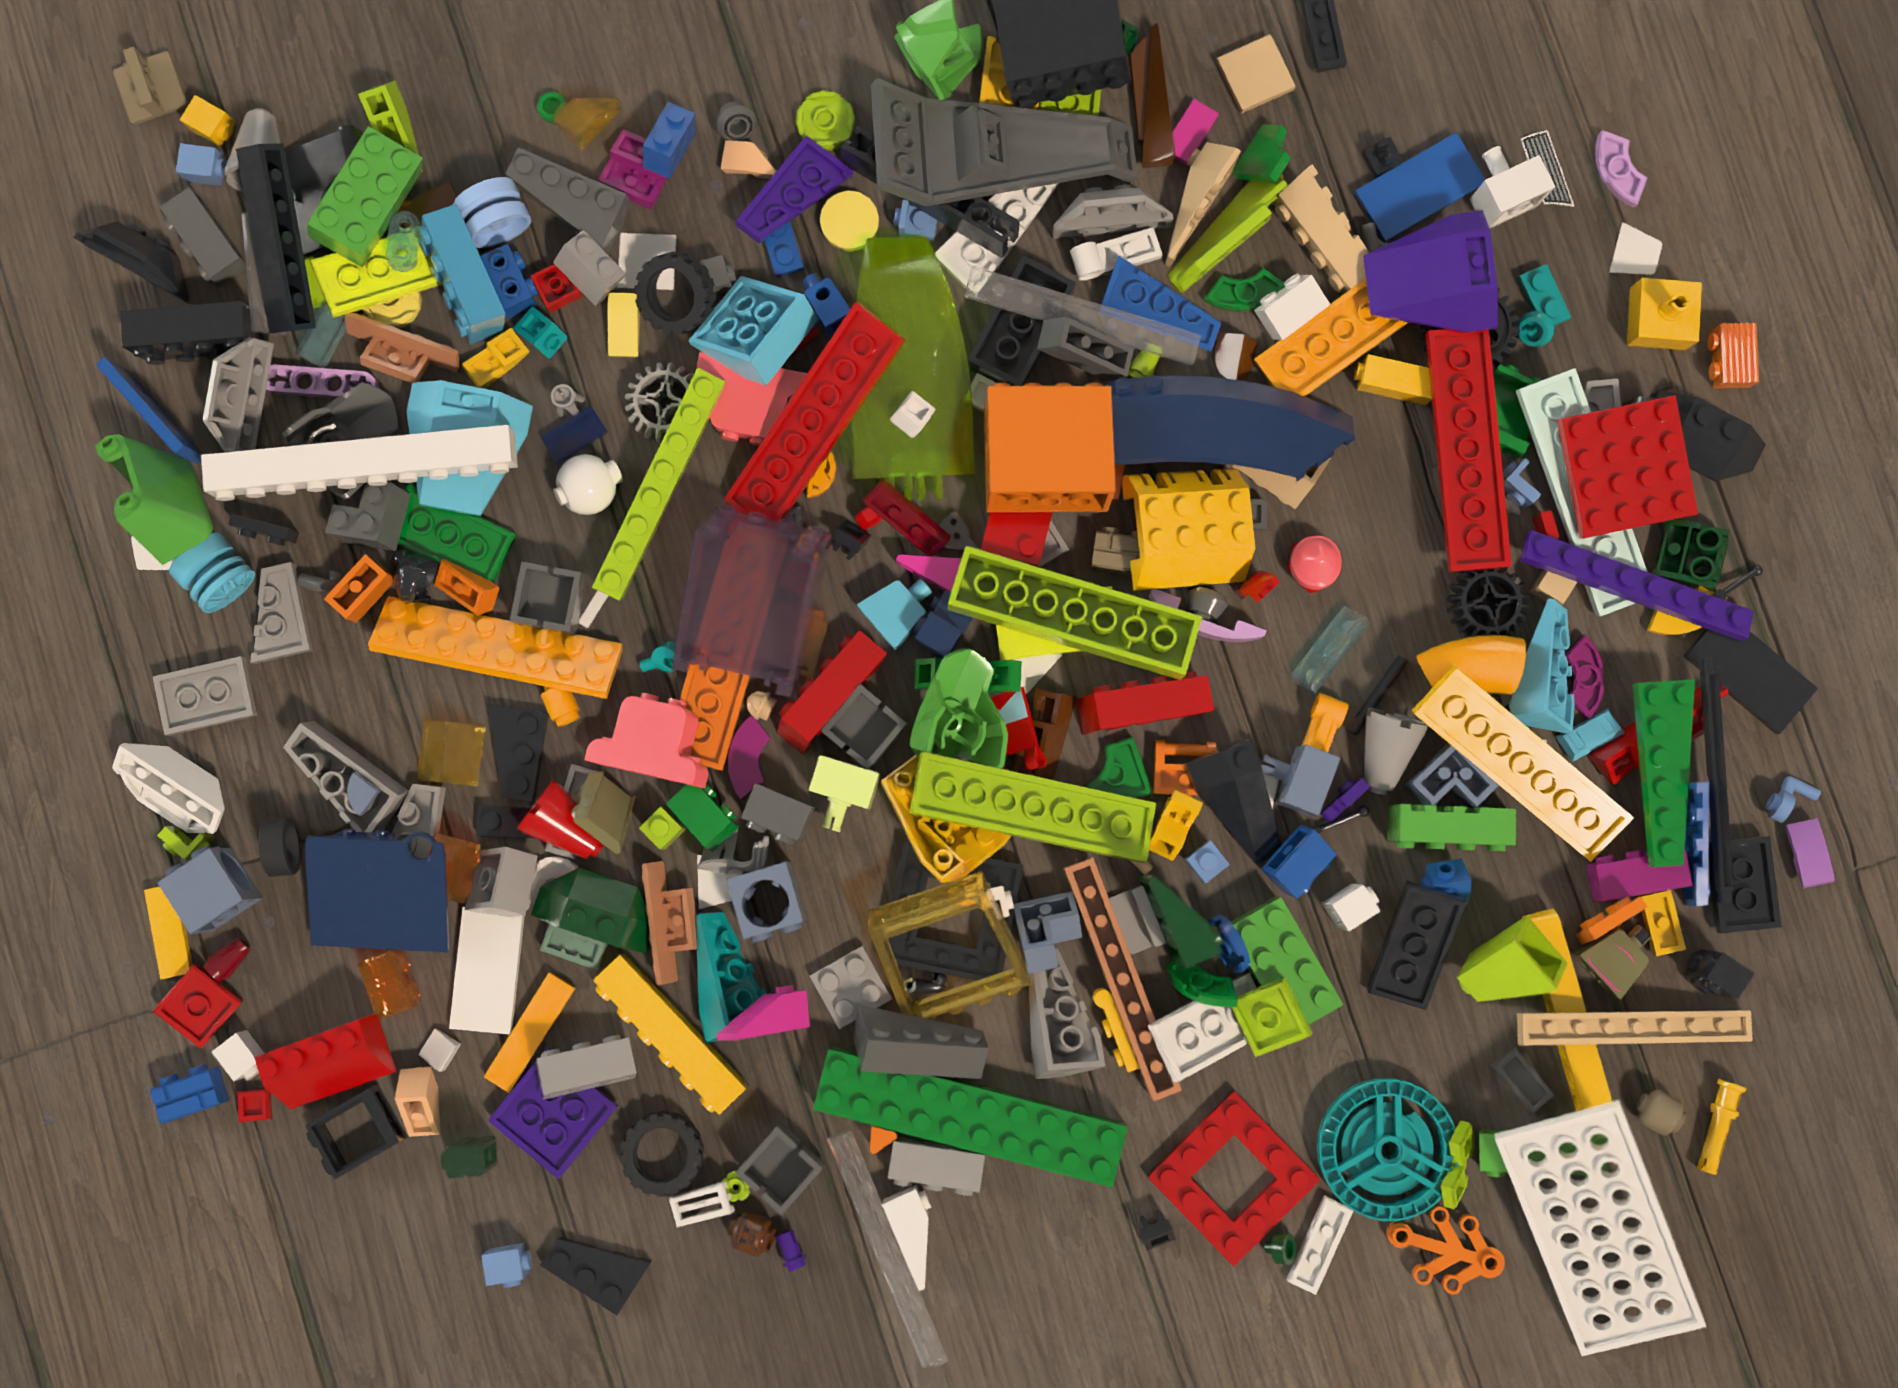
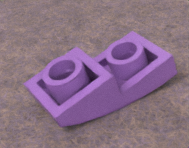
M1818 818L1787 824L1785 831L1795 856L1793 862L1802 888L1834 882L1835 878Z

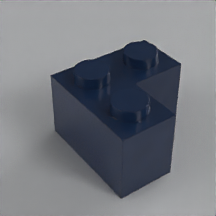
M945 590L943 595L937 594L929 607L933 612H930L927 618L921 616L913 630L916 636V645L941 659L954 651L973 619L972 617L947 610L951 592Z

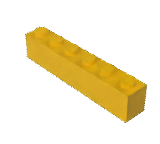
M625 953L620 954L593 980L598 985L595 988L597 993L604 1000L609 1001L611 999L618 1007L616 1010L617 1014L626 1023L632 1022L639 1029L637 1035L648 1046L653 1044L660 1051L658 1057L667 1067L671 1068L674 1066L681 1074L679 1076L680 1081L689 1090L694 1088L702 1096L700 1102L709 1112L713 1113L716 1111L720 1115L747 1089L749 1085L709 1042L706 1043L705 1038Z

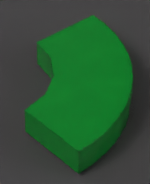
M1264 268L1256 275L1246 279H1231L1221 275L1205 297L1204 302L1226 311L1242 312L1254 310L1262 305L1260 300L1273 291L1278 293L1285 285L1282 280Z
M1175 962L1165 963L1168 979L1186 997L1211 1006L1237 1007V995L1231 977L1211 975L1202 970L1198 964L1184 968Z

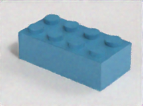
M457 204L422 215V227L418 228L421 236L418 239L424 256L430 255L433 263L430 268L437 283L442 282L445 290L442 293L447 308L449 310L454 309L457 316L455 325L461 337L466 336L470 345L503 333L506 313Z

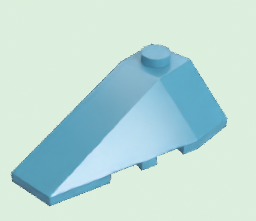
M1554 598L1547 600L1526 653L1520 683L1509 701V710L1526 726L1573 733L1574 694H1568L1567 676H1572V666H1568L1565 656V650L1570 646L1567 609Z

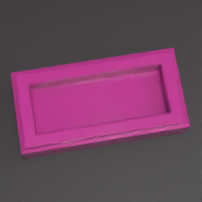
M1193 99L1173 131L1174 158L1186 166L1188 165L1187 163L1196 148H1199L1217 120L1219 113Z

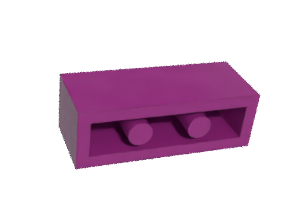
M1684 849V865L1649 867L1648 854H1644V850L1625 852L1626 858L1616 860L1614 855L1595 857L1596 863L1586 865L1593 901H1608L1627 896L1631 897L1693 886L1686 849Z

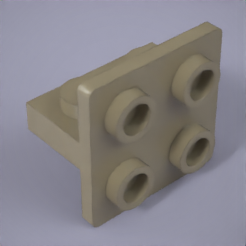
M135 47L123 50L126 62L123 63L122 67L114 69L113 74L127 115L133 125L188 106L172 56L168 51L145 58Z

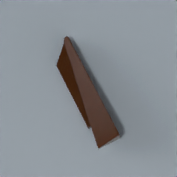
M1155 23L1149 33L1130 54L1138 144L1143 143L1142 168L1172 166L1175 157L1159 23Z
M1035 688L1032 721L1039 747L1046 757L1047 765L1040 769L1029 770L1025 764L1026 750L1016 753L1013 772L1054 780L1075 707L1076 696Z

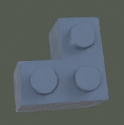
M1446 743L1404 784L1424 805H1435L1451 789L1467 807H1477L1499 786L1450 743Z
M1073 892L1013 904L1028 974L1057 968L1058 962L1054 944L1082 938L1079 913Z

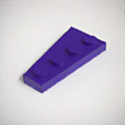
M806 135L736 220L735 226L757 243H761L851 178L854 171Z

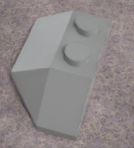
M1119 185L1114 190L1104 191L1102 188L1094 187L1085 190V192L1080 193L1054 224L1052 236L1053 239L1136 232L1154 227V230L1167 229L1171 227L1173 213L1140 187L1132 188L1131 185Z
M248 337L213 360L203 422L225 453L255 450L274 347L273 343Z

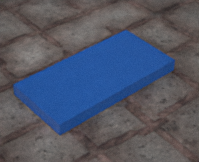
M1456 132L1355 190L1353 194L1370 222L1375 223L1376 232L1381 240L1386 243L1476 191L1486 179Z
M103 357L96 363L99 370L175 454L195 464H199L202 461L201 455L204 454L130 371L106 357Z

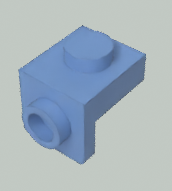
M1526 458L1518 463L1513 460L1503 471V476L1505 477L1503 479L1504 490L1508 493V499L1515 505L1523 506L1524 508L1534 504L1541 496L1535 488L1519 475L1529 464Z

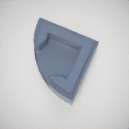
M355 772L349 779L347 794L351 807L361 816L364 815L381 790L358 772Z

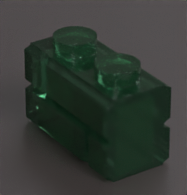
M494 1135L480 1136L478 1138H461L447 1146L446 1150L441 1153V1168L446 1170L448 1179L463 1178L464 1176H482L498 1163L497 1141Z

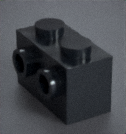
M1700 949L1699 952L1697 951L1691 955L1687 962L1688 969L1684 973V975L1693 980L1691 985L1705 994L1710 992L1716 996L1739 999L1755 974L1724 952Z

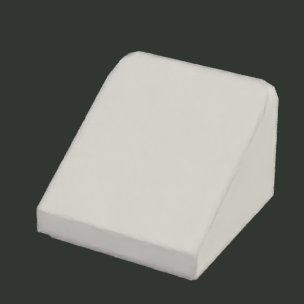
M912 390L892 415L890 421L908 436L914 438L923 429L936 409Z
M435 1028L418 1055L434 1069L442 1072L446 1070L461 1043Z

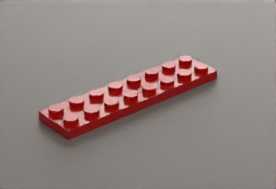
M855 302L724 500L767 536L773 535L906 339L864 305Z
M1448 329L1430 330L1426 333L1448 573L1509 568L1512 564L1489 330L1468 333Z

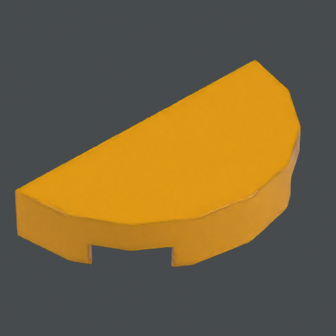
M831 451L808 483L807 498L821 495L830 488L835 480L837 468Z

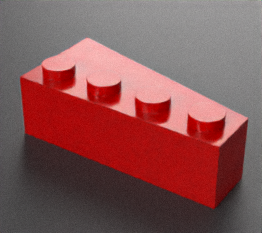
M860 630L854 637L849 634L838 647L841 650L834 659L829 656L818 669L821 674L815 680L809 678L799 690L802 695L795 703L790 700L779 713L782 717L777 734L803 756L811 748L810 744L815 735L821 736L823 734L821 730L860 684L863 686L885 660L887 653Z
M1194 671L1186 673L1181 680L1169 681L1168 676L1152 678L1150 679L1151 684L1142 686L1140 680L1122 683L1123 689L1112 690V685L1093 688V694L1076 700L1082 735H1087L1103 729L1109 731L1133 724L1138 726L1158 722L1163 719L1166 721L1214 711L1208 675L1197 677V673Z

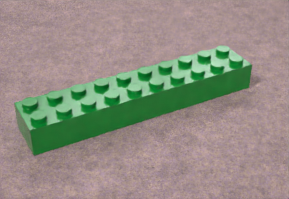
M830 1046L828 1049L813 1110L1111 1188L1114 1185L1128 1129L1126 1123L1120 1120L954 1077L861 1071L857 1052L835 1046Z

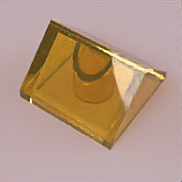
M424 720L416 780L478 787L485 727L447 721Z

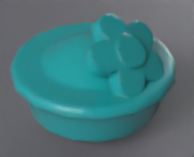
M1541 311L1526 313L1517 324V328L1520 329L1519 338L1530 347L1546 345L1554 334L1552 320Z

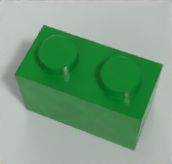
M707 783L705 789L685 785L666 805L706 849L714 852L739 828L733 821L736 815L725 803L720 806L713 799L717 794Z

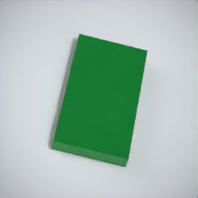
M408 484L405 491L411 494L398 545L416 554L426 555L438 561L439 564L441 560L445 559L495 583L518 535L476 515L422 506L419 504L417 487Z

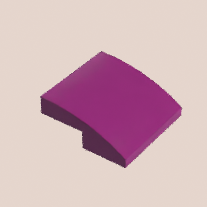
M622 130L610 150V160L597 181L626 193L630 201L652 210L667 178L643 168V144L646 139Z

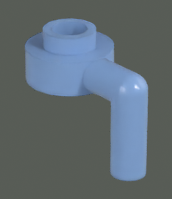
M1792 776L1785 777L1780 792L1778 794L1773 793L1766 803L1765 808L1768 810V817L1780 823L1784 822L1790 815L1796 802V797L1793 795L1794 791L1816 801L1821 794V790Z

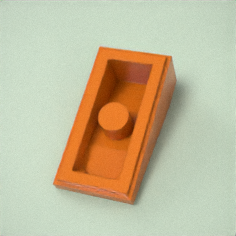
M445 559L441 560L434 586L477 616L492 611L499 592V586Z

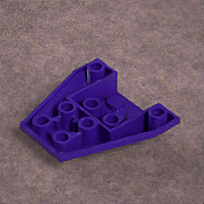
M1483 210L1449 215L1363 256L1371 316L1465 333L1497 329L1498 286L1491 233Z

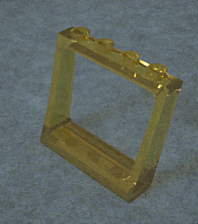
M982 871L868 910V931L902 1014L935 1020L937 1015L949 1012L951 1015L958 1014L963 1011L965 1006L973 1003L986 1005L993 997L1004 993L1008 996H1013L1020 992L1022 987L1031 985V973L1028 974L1026 962ZM975 908H981L985 912L1013 969L917 1001L912 1000L904 990V981L888 938Z

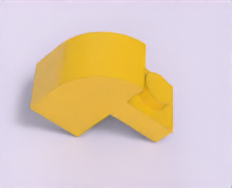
M1175 790L1172 796L1167 799L1153 828L1149 850L1174 861L1184 845L1189 828L1198 816L1203 802Z

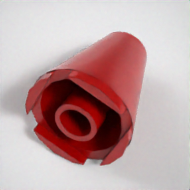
M555 780L550 782L517 827L524 834L584 859H587L589 855L595 858L604 846L573 822L572 809L577 804Z

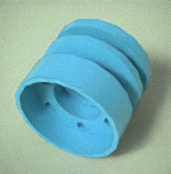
M211 533L205 541L176 557L169 568V574L183 589H192L190 592L191 599L198 602L199 608L205 613L216 612L229 605L246 591L255 578V571L250 566L245 565V560L242 557L234 556V548L220 533Z

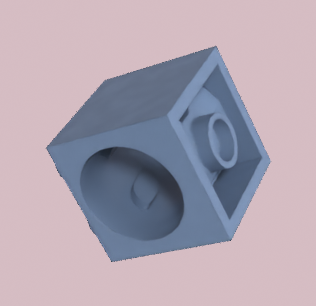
M219 846L213 848L202 847L191 854L192 860L184 865L179 863L169 868L164 873L166 877L157 882L189 934L213 932L263 899L262 894L232 848H219Z
M791 861L726 879L743 939L751 937L752 943L772 937V931L780 928L782 934L802 928L801 922L807 920ZM762 880H772L771 884L780 889L784 888L789 898V907L787 906L782 914L784 919L775 925L764 924L765 921L757 916L753 917L749 910L748 899L751 898L756 890L754 886Z

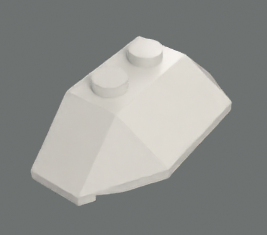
M123 743L119 746L112 768L117 774L121 775L125 785L139 802L187 833L207 832L208 834H213L217 831L225 808L219 781L216 777L168 746Z

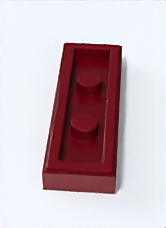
M884 479L867 493L862 501L927 556H934L950 541V534Z

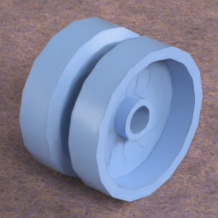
M496 177L479 182L464 190L453 203V205L457 204L476 248H489L512 240L524 232L532 221L525 204L519 202L520 194L513 179L508 177Z

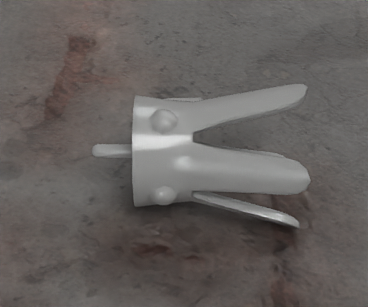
M566 384L557 385L551 392V400L556 405V410L560 417L563 416V409L568 410L574 417L580 415L575 401L584 402L585 398L582 395L573 391V388Z

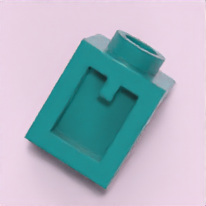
M533 306L513 328L548 359L567 340V335Z

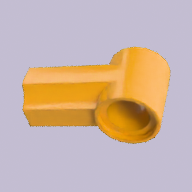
M1319 693L1311 709L1310 718L1312 719L1302 745L1307 744L1328 753L1337 728H1340L1345 719L1349 704Z

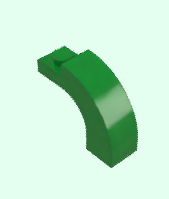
M916 659L914 689L928 690L943 659ZM987 661L994 670L988 694L1020 692L1022 661Z

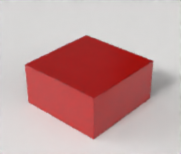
M555 264L530 276L550 313L583 297L582 292Z

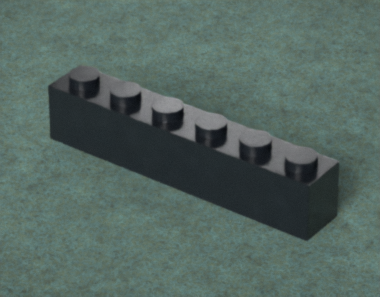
M284 143L255 144L237 148V159L269 334L317 328Z

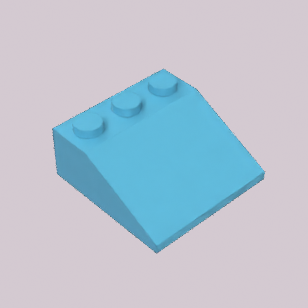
M740 276L688 341L692 346L745 379L767 386L819 319L803 294Z

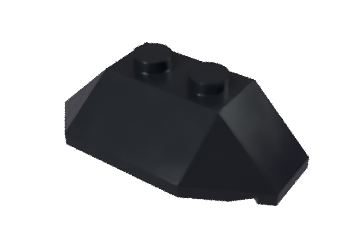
M118 221L79 231L74 235L73 238L86 247L180 300L188 302L190 297L180 258L170 252L173 247L156 237L154 241H151L145 237L147 232L132 223L127 227Z
M1661 390L1657 391L1654 399L1676 395L1687 458L1691 470L1714 482L1754 470L1766 444L1752 425L1697 397Z

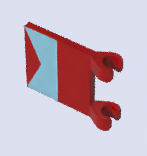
M1021 687L1020 692H1005L990 697L1005 721L1008 733L1006 756L1026 750L1025 764L1029 770L1045 767L1047 760L1038 744L1024 687ZM1005 764L1001 769L1007 770Z

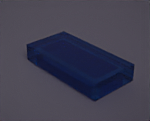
M589 406L542 436L541 439L555 461L560 464L608 433V430L593 407Z

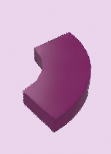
M1584 634L1565 653L1568 666H1572V679L1568 694H1574V709L1587 720L1597 710L1605 685H1603L1604 676L1602 668L1604 666L1600 654L1592 641Z
M752 715L737 730L728 755L730 780L740 799L753 790L755 783L761 785L765 782L760 771L759 759L764 746L771 738Z

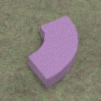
M1601 130L1598 134L1595 148L1596 164L1600 177L1615 197L1625 204L1635 207L1638 205L1648 177L1639 173L1630 161L1628 153L1630 140Z

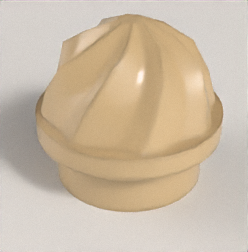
M756 691L747 698V709L754 719L759 720L761 718L767 721L777 703V699L771 697L769 692Z

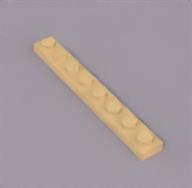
M1750 1010L1517 1013L1518 1045L1753 1042Z

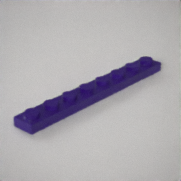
M1533 530L1526 534L1520 558L1521 562L1739 641L1749 638L1754 614L1753 610Z

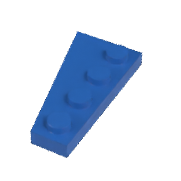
M1118 255L1099 313L1212 351L1222 322Z
M1709 782L1689 783L1685 849L1693 886L1682 887L1684 905H1708V898L1710 896V885L1708 883Z

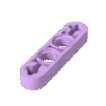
M270 365L266 389L271 393L280 395L336 399L349 391V389L354 388L350 387V381L353 384H361L366 379L369 384L379 389L380 387L377 379L364 371ZM277 373L280 377L289 379L290 384L277 381L274 386L269 380L274 378ZM304 374L311 375L312 385L307 389H300L298 386L299 378ZM338 376L342 379L341 388L334 392L329 391L327 387L329 379Z

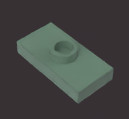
M549 924L540 951L599 970L608 944Z

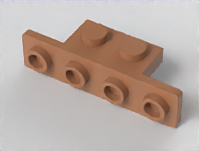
M351 312L344 315L347 333L369 341V344L360 356L361 365L410 383L419 382L429 364L457 373L460 368L458 351L448 345L439 344L425 339L421 335L411 334L393 325L372 320L363 314Z
M664 862L643 863L642 882L645 888V909L650 929L649 942L652 946L654 962L653 973L656 984L664 985L678 981L675 952L697 949L693 888L667 891Z

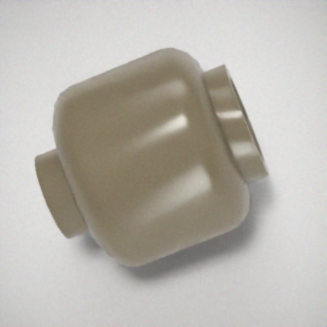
M1658 1089L1652 1091L1649 1095L1644 1093L1636 1105V1109L1640 1111L1639 1122L1663 1136L1671 1132L1676 1134L1682 1127L1687 1115L1683 1111V1103L1680 1100Z

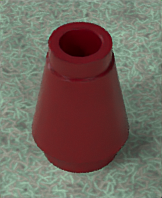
M238 937L235 941L207 957L208 961L203 967L215 980L221 983L225 978L229 979L251 949Z

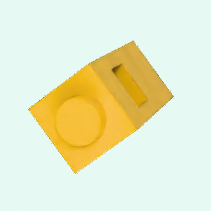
M1369 354L1362 363L1358 362L1354 374V380L1358 381L1356 390L1421 405H1427L1432 400L1429 368Z

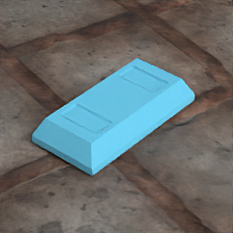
M1607 708L1590 719L1574 726L1573 733H1561L1555 738L1571 762H1574L1624 735L1625 732Z

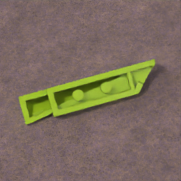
M1281 177L1278 178L1277 182L1250 180L1168 273V279L1181 294L1270 221L1272 212L1267 207L1277 199L1278 195L1288 185Z

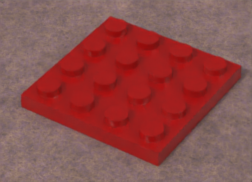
M1676 395L1557 420L1580 539L1698 514Z

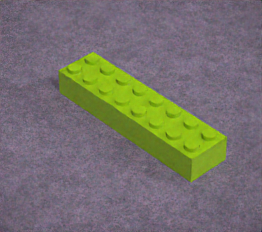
M965 546L947 610L1178 680H1181L1186 675L1202 616L969 546Z

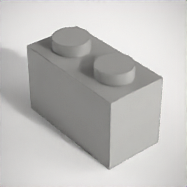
M584 230L563 245L553 262L595 306L608 297V293H613L626 275Z

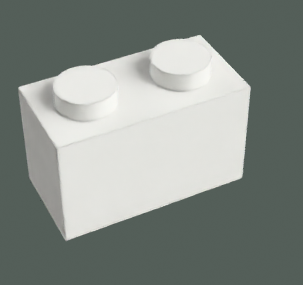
M1295 274L1284 282L1285 287L1278 293L1273 291L1260 300L1262 305L1254 311L1273 340H1284L1330 305L1312 275Z
M1350 884L1321 902L1337 929L1346 931L1352 930L1380 912L1376 905L1379 899L1369 886L1365 888L1361 884Z

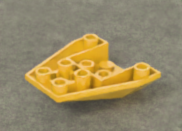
M914 755L883 778L881 784L920 862L941 883L961 880L1002 848L1011 838V835L909 814L919 757Z

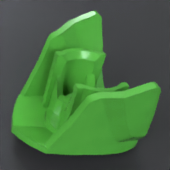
M939 0L909 16L904 23L900 21L896 24L898 33L894 36L896 42L915 74L921 80H924L940 101L949 98L967 74L982 60V27L979 24H974L958 29L954 0Z

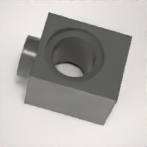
M723 255L699 262L701 266L705 265L709 270L708 275L710 279L713 278L715 284L713 292L716 293V296L725 294L731 289V282L736 281V276L732 263L726 264Z

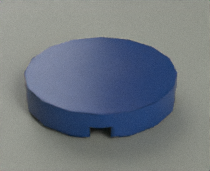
M1221 914L1208 919L1209 925L1217 928L1223 942L1222 945L1218 946L1221 952L1218 956L1221 961L1228 967L1233 965L1232 971L1234 973H1241L1248 969L1250 966L1249 954L1235 927Z

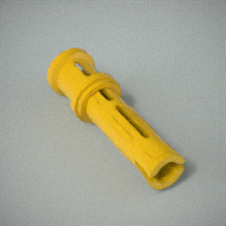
M1718 1079L1717 1081L1720 1086L1715 1103L1710 1105L1713 1115L1701 1156L1696 1166L1697 1169L1717 1175L1718 1165L1732 1119L1736 1120V1117L1739 1116L1737 1107L1741 1094L1746 1092L1747 1089L1744 1086L1723 1079Z

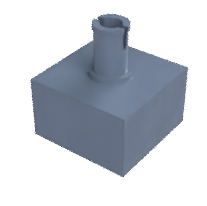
M1307 744L1295 747L1289 764L1264 754L1261 762L1272 766V768L1262 764L1263 774L1282 781L1274 803L1306 816H1319L1341 758Z

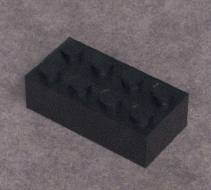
M1023 255L967 359V369L979 373L996 383L1024 386L1043 352L1037 349L1043 322L1048 319L1061 318L1074 294L1076 282Z
M242 301L120 311L122 347L133 353L135 357H140L147 364L151 365L164 364L165 360L176 359L178 362H192L195 360V357L204 356L207 359L214 360L248 337L263 340L262 316Z

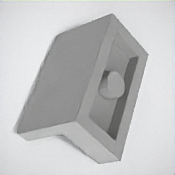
M1137 886L1109 898L1131 955L1152 946L1158 947L1166 943L1143 886Z

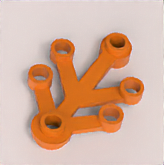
M1441 1205L1432 1206L1429 1209L1428 1215L1430 1220L1438 1226L1446 1242L1414 1233L1402 1221H1394L1386 1229L1388 1241L1397 1248H1405L1408 1245L1441 1254V1256L1425 1265L1419 1264L1413 1268L1412 1277L1420 1285L1429 1284L1433 1275L1460 1260L1471 1263V1265L1456 1274L1448 1273L1444 1275L1441 1280V1285L1446 1292L1457 1294L1461 1291L1462 1285L1479 1275L1485 1278H1495L1502 1273L1505 1266L1502 1253L1496 1248L1486 1245L1478 1230L1479 1222L1471 1214L1461 1215L1458 1219V1226L1464 1233L1468 1234L1475 1251L1463 1248L1449 1222L1448 1210ZM1437 1210H1443L1444 1213L1443 1218L1440 1220H1435L1434 1213ZM1467 1219L1473 1220V1226L1470 1229L1464 1228V1222ZM1399 1231H1405L1406 1237L1402 1241L1396 1239V1234ZM1488 1258L1494 1259V1265L1491 1268H1486L1485 1261ZM1420 1270L1427 1271V1276L1423 1280L1417 1278ZM1450 1279H1456V1286L1448 1289L1447 1282Z

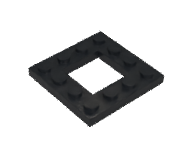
M904 841L881 961L1000 985L1014 909H1009V916L1003 917L999 900L985 902L976 948L917 937L928 877L937 878L920 862L911 842ZM988 858L963 879L951 882L970 886L989 882L991 888L1003 886L1004 892H1011L1013 904H1016L1024 865Z

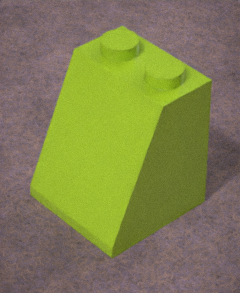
M1525 916L1470 952L1457 979L1462 989L1467 994H1471L1477 1002L1551 993L1557 989L1567 966V961L1531 919Z

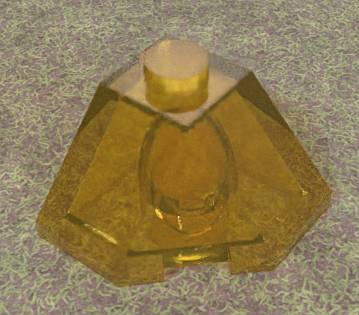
M573 98L569 103L565 101L558 106L554 112L555 117L553 121L555 126L582 152L622 111V107L617 98Z

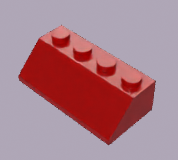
M377 1013L254 1057L264 1088L289 1109H294L397 1072Z

